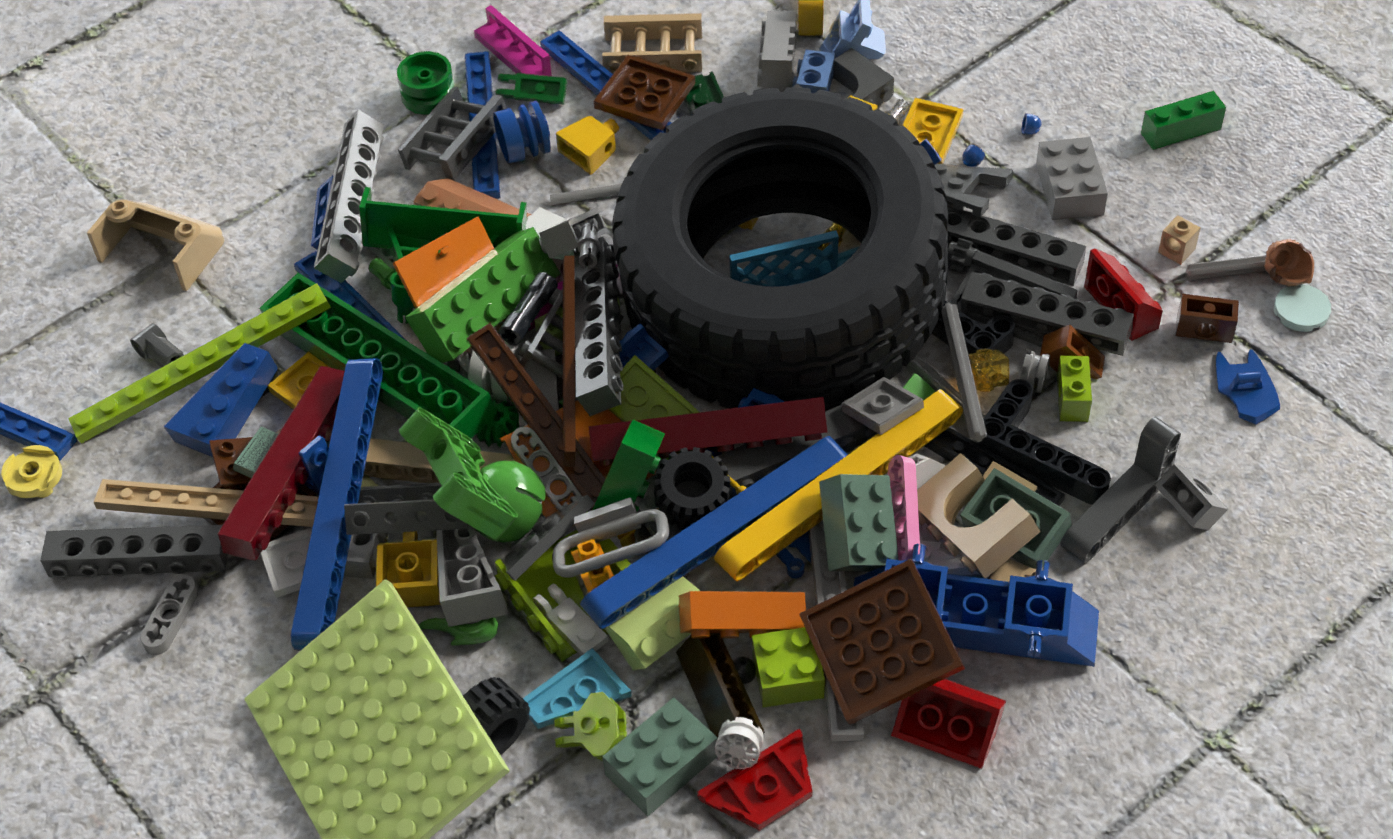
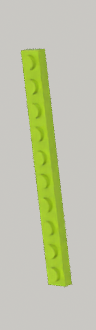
M317 283L68 418L76 438L82 444L221 368L244 343L259 347L331 308Z

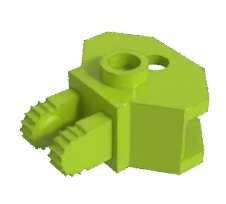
M604 692L590 693L580 710L573 711V716L560 717L554 720L555 728L568 729L574 727V735L561 736L555 739L556 747L581 746L602 762V756L627 736L626 712L613 698H609Z

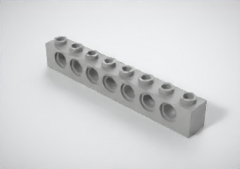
M359 109L344 124L314 269L340 283L349 275L353 276L359 268L358 256L363 248V243H361L362 232L359 206L365 187H371V196L374 192L372 184L377 175L375 168L381 155L379 148L384 140V136H382L384 124Z

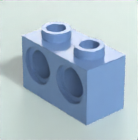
M805 50L803 59L798 61L797 74L799 75L794 76L792 87L798 84L803 88H809L811 93H816L818 90L830 91L833 80L835 53Z

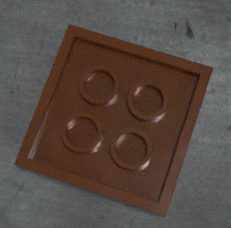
M627 55L595 98L594 109L663 131L695 85V76Z

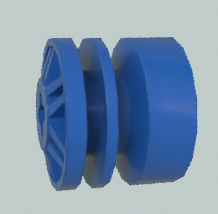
M537 101L528 103V110L524 104L519 105L518 118H516L511 108L493 113L497 139L507 164L524 160L525 147H528L533 157L539 155L538 146L543 154L551 152L549 126Z

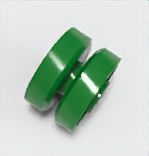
M424 51L414 53L402 60L397 68V79L402 103L406 109L416 114L429 115L455 86L451 63L445 56L437 52Z

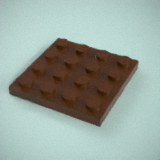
M912 558L799 613L849 725L965 669Z

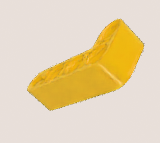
M798 0V36L823 35L824 0Z

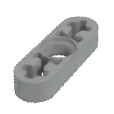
M178 575L169 582L145 625L140 638L145 650L149 654L159 655L170 648L198 596V588L191 576ZM169 609L178 611L177 615L172 619L166 620L162 618L163 613Z

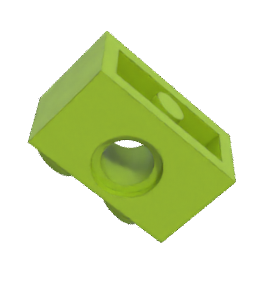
M1060 356L1057 372L1059 421H1089L1092 405L1089 356Z

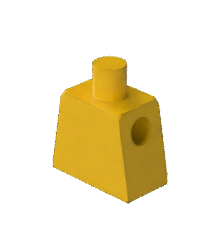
M587 116L556 132L558 152L592 175L615 152V133L619 131V126L612 118L602 124L594 117Z

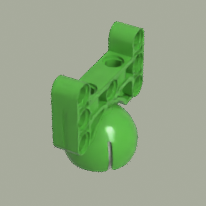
M420 407L399 429L401 436L411 445L423 451L441 484L439 490L433 495V499L443 510L474 527L483 537L499 543L517 541L525 536L536 524L542 513V501L545 500L546 494L541 478L530 467L516 461L506 460L488 464L480 469L485 463L480 454V447L470 437Z

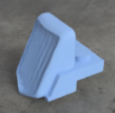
M858 0L850 14L840 10L829 28V34L820 46L821 52L835 53V58H837L850 48H853L867 59H880L884 56L886 52L884 31L871 24L872 10H870V0Z

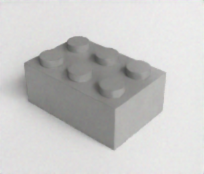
M1091 137L1039 142L1036 166L1051 219L1061 220L1104 215L1108 192Z

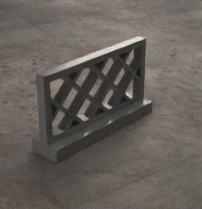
M977 250L973 257V264L950 304H955L958 310L961 311V305L958 303L962 298L971 272L986 273L994 278L1006 281L1013 280L1021 285L1033 288L1040 287L1048 292L1059 295L1067 294L1077 299L1078 290ZM967 315L972 320H975L982 324H986L989 321L986 319ZM1015 327L1014 337L1042 347L1043 338L1035 336L1034 332H1027V330Z

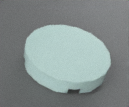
M1310 285L1287 286L1280 290L1275 298L1274 313L1276 316L1278 315L1281 319L1280 322L1284 326L1295 331L1310 332L1314 328L1325 326L1331 314V303L1321 290Z

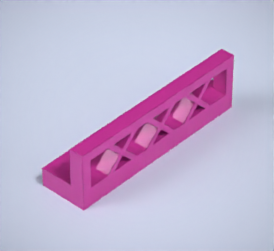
M492 5L486 7L487 23L474 30L475 38L516 74L552 76L549 54Z

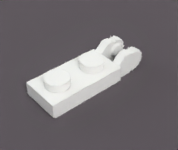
M556 584L548 587L550 596L559 604L554 609L541 595L538 594L533 598L535 605L552 627L580 656L592 648L597 651L609 642L608 635L570 597L567 598L565 593Z

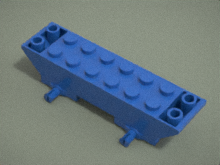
M919 544L913 545L912 560L955 648L1095 666L1099 610L1073 592L1072 583L1057 582L1048 578L1050 566L1048 561H1044L1043 571L1042 560L1036 562L1035 576L1020 577L1010 575L1009 582L947 574L948 567L932 565L924 561L925 545L921 544L920 554H918ZM886 559V566L855 577L854 586L906 560Z

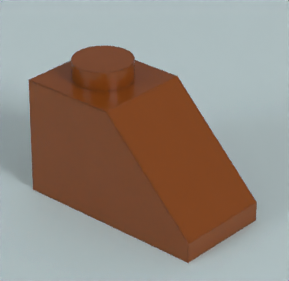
M1071 325L1043 336L1040 356L1042 354L1050 355L1049 366L1056 372H1058L1060 356H1089L1090 377L1092 379L1102 378L1105 356Z

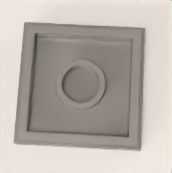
M883 377L841 403L842 412L882 435L924 408L922 398Z

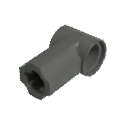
M154 323L130 339L132 347L142 358L146 359L149 357L161 368L184 356L183 352L168 341L164 332Z

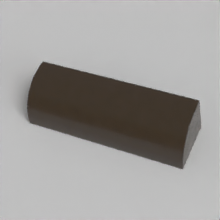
M710 633L709 638L698 639L691 638L690 635L676 651V654L710 731L718 738L719 731L724 722L727 720L734 721L736 717L752 720V724L756 728L760 726L764 734L765 731L720 633Z

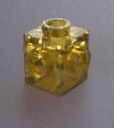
M980 349L976 353L968 355L975 386L978 391L989 392L994 390L995 387L1009 384V358L998 349Z

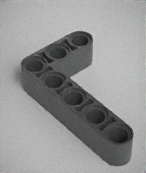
M1157 417L1151 418L1140 434L1134 464L1067 530L1060 546L1083 562H1089L1159 491L1155 484L1173 466L1181 433Z

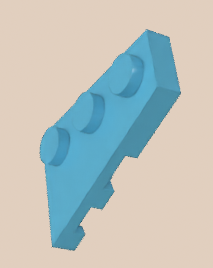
M592 648L523 699L530 707L529 719L540 729L554 724V720L557 718L573 716V711L580 710L590 693L604 692L609 698L611 697L615 702L632 697V691Z

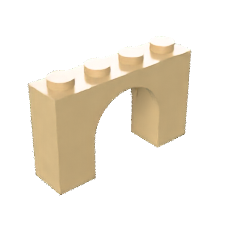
M960 453L917 490L919 524L922 526L926 523L928 525L927 530L937 541L943 539L945 541L943 545L952 556L956 557L959 554L962 557L960 559L961 563L970 573L977 571L986 579L1041 531L1032 516L1013 499L979 525L968 528L954 526L959 511L972 499L985 481L978 468Z

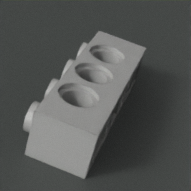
M598 207L540 232L541 238L539 242L543 252L548 254L549 258L577 248L578 241L581 238V227L586 223H590V230H592L593 224L598 227L597 237L607 233V228Z

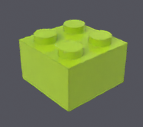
M805 627L752 635V657L756 668V677L763 708L824 699L825 677L823 668Z

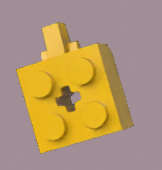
M417 531L403 532V542L379 543L377 545L376 586L385 579L391 582L407 608L441 605L437 539L418 540Z

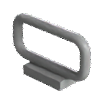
M631 498L575 516L574 523L578 533L561 540L555 546L552 554L553 568L559 576L570 578L652 551L665 543L669 536L667 517L664 512L657 509L637 513ZM651 521L656 522L657 533L649 539L572 565H565V553L580 543L589 540H595L597 543L641 528V524Z

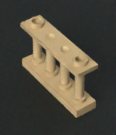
M701 13L604 16L605 41H611V52L602 53L603 66L612 74H614L627 55L682 72H702V50H695V39L702 38ZM660 39V51H645L646 40ZM670 39H685V51H670ZM621 40H636L635 52H621Z

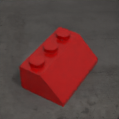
M1096 248L1090 250L1084 287L1091 296L1102 306L1113 309L1120 308L1134 314L1132 331L1129 337L1131 341L1159 329L1163 313L1160 304L1148 295L1143 285L1138 283L1130 275L1126 266L1121 265L1114 256Z
M944 679L901 701L891 736L982 769L996 736L1007 701Z

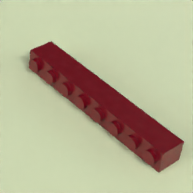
M320 366L218 532L223 553L257 561L262 550H266L272 533L282 523L285 511L288 506L294 503L298 489L301 484H305L307 481L308 473L299 456V452L317 436L323 437L326 442L331 440L345 371Z
M823 397L636 420L665 433L657 451L661 459L669 458L670 453L680 451L682 448L693 451V447L700 448L701 453H705L706 447L716 446L717 452L735 450L734 444L746 443V448L764 446L763 440L775 439V445L793 443L792 437L804 435L805 441L822 439V433H828ZM632 421L588 426L593 461H600L601 466L612 465Z

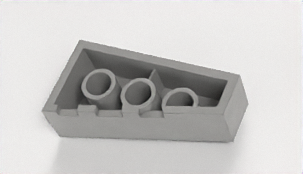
M468 525V529L436 530L439 596L448 626L508 615L501 589L479 544L473 527Z

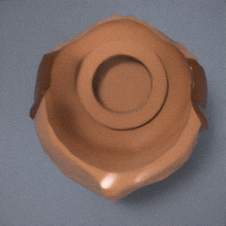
M1286 239L1273 242L1266 251L1265 270L1270 274V278L1273 281L1285 286L1310 284L1314 275L1312 252L1307 250L1302 243L1296 242V240Z

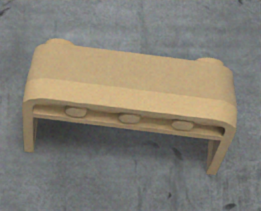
M116 200L111 203L87 232L97 261L101 263L131 227L185 245L172 261L181 288L184 291H188L224 243L222 231L217 226L150 204L129 200Z

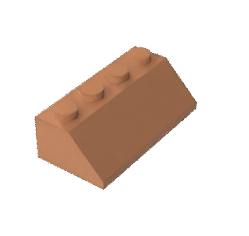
M449 178L427 182L413 200L414 205L512 215H518L519 213L518 208Z

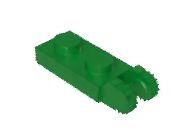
M517 73V75L498 74L497 81L504 84H515V90L499 88L496 89V95L503 96L506 99L564 105L567 87L566 78Z

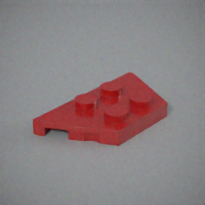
M797 729L760 752L757 763L752 767L733 769L697 791V798L701 802L757 830L763 829L812 797V785L808 773L802 731Z

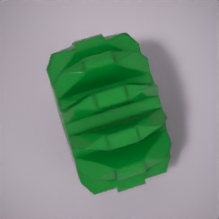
M494 399L493 404L497 414L476 436L480 442L485 441L488 447L497 443L499 448H501L503 442H501L500 438L520 428L519 414L515 406H509L506 400L498 404Z

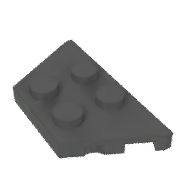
M588 495L583 496L548 517L542 516L532 527L533 531L526 537L523 536L511 544L512 551L505 556L506 572L513 581L518 579L575 524V516L586 513L595 504Z

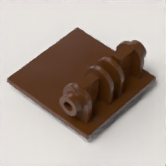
M253 437L209 440L221 486H224V489L241 490L242 484L250 482V477L234 471L233 466Z

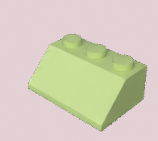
M681 577L605 628L632 670L646 669L691 634L680 633L679 595L689 591L700 590L686 578Z

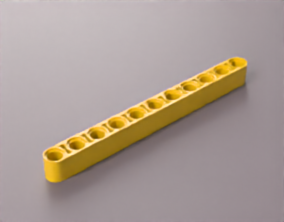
M942 389L936 391L923 401L924 408L882 435L876 434L726 542L715 554L714 561L735 581L742 580L823 520L819 481L839 474L885 475L888 473L889 463L894 456L910 457L952 426L962 415L963 407Z

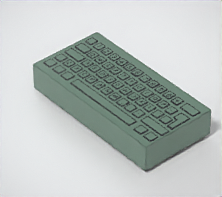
M261 426L234 462L233 470L252 478L278 434Z

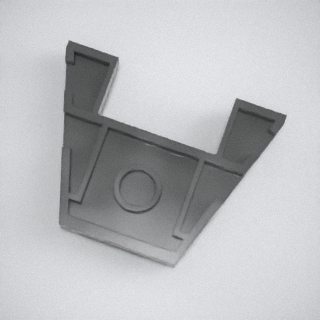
M935 165L944 186L946 200L954 203L953 208L962 211L964 207L971 209L972 215L982 217L989 208V198L969 195L978 183L1006 188L1013 179V169Z

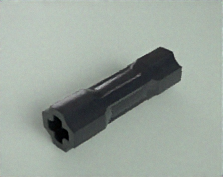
M539 272L514 311L507 317L498 334L509 345H519L535 317L558 287L555 278L545 272Z

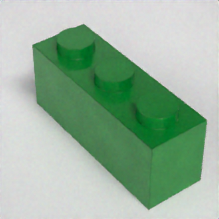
M1210 91L1147 110L1144 113L1141 135L1151 149L1155 150L1221 130L1226 106L1215 91Z

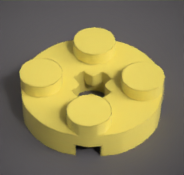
M32 445L22 448L24 452L17 456L14 453L9 456L3 464L1 476L11 495L20 498H45L52 494L53 488L58 484L62 476V465L50 448ZM33 468L37 469V472L32 475L26 474V472H31Z

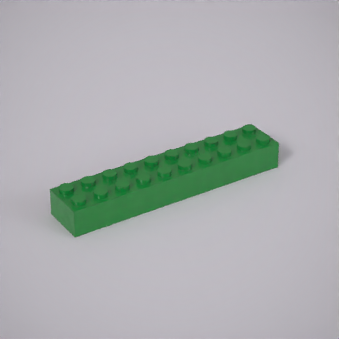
M297 273L259 309L263 313L316 283ZM322 287L320 289L331 308L280 335L306 353L310 352L329 367L345 371L348 360L378 358L383 371L378 400L407 419L420 407L472 439L497 414L489 392Z

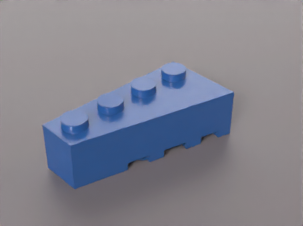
M244 343L164 426L174 442L213 457L209 440L236 438L278 369L270 353Z

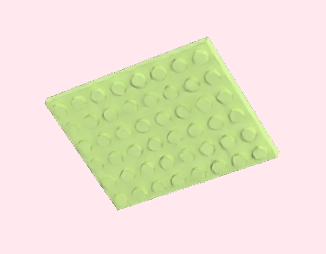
M386 579L244 698L321 839H430L510 772L396 589Z

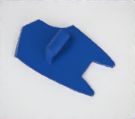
M1252 349L1248 353V362L1244 364H1229L1221 352H1217L1216 375L1218 392L1232 400L1237 408L1239 418L1256 425L1280 410V402L1274 384L1263 363Z

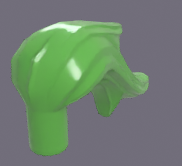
M494 617L473 624H460L449 627L446 618H431L422 621L418 626L421 630L432 629L451 634L455 638L451 645L457 646L485 643L492 640L497 634L498 622Z

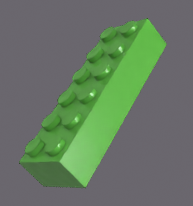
M534 227L512 234L405 317L427 354L441 363L454 360L470 347L466 340L467 337L488 323L495 327L514 311L539 272H545L553 278L561 274L553 259L543 252L539 242L540 237Z

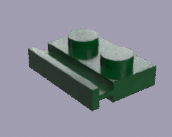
M713 71L709 72L707 76L702 74L694 75L695 85L684 99L691 116L693 110L713 101L718 104L722 103L724 96Z

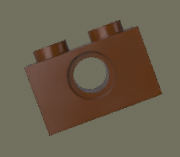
M1182 294L1177 313L1175 336L1232 343L1238 323L1239 301Z

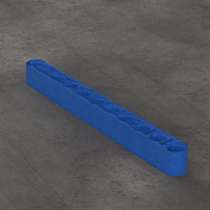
M378 358L348 360L345 367L291 630V643L296 651H301L335 622L352 536L346 535L344 505L355 504L359 500L383 375L382 365Z
M831 436L824 437L663 543L660 547L652 550L593 589L582 599L580 606L600 629L610 626L714 556L726 542L848 454Z

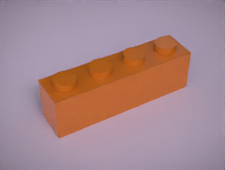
M689 591L679 595L680 633H691V638L697 639L709 638L710 633H720L721 638L726 639L738 638L739 633H749V638H752V635L803 628L805 626L799 613L806 610L805 592Z

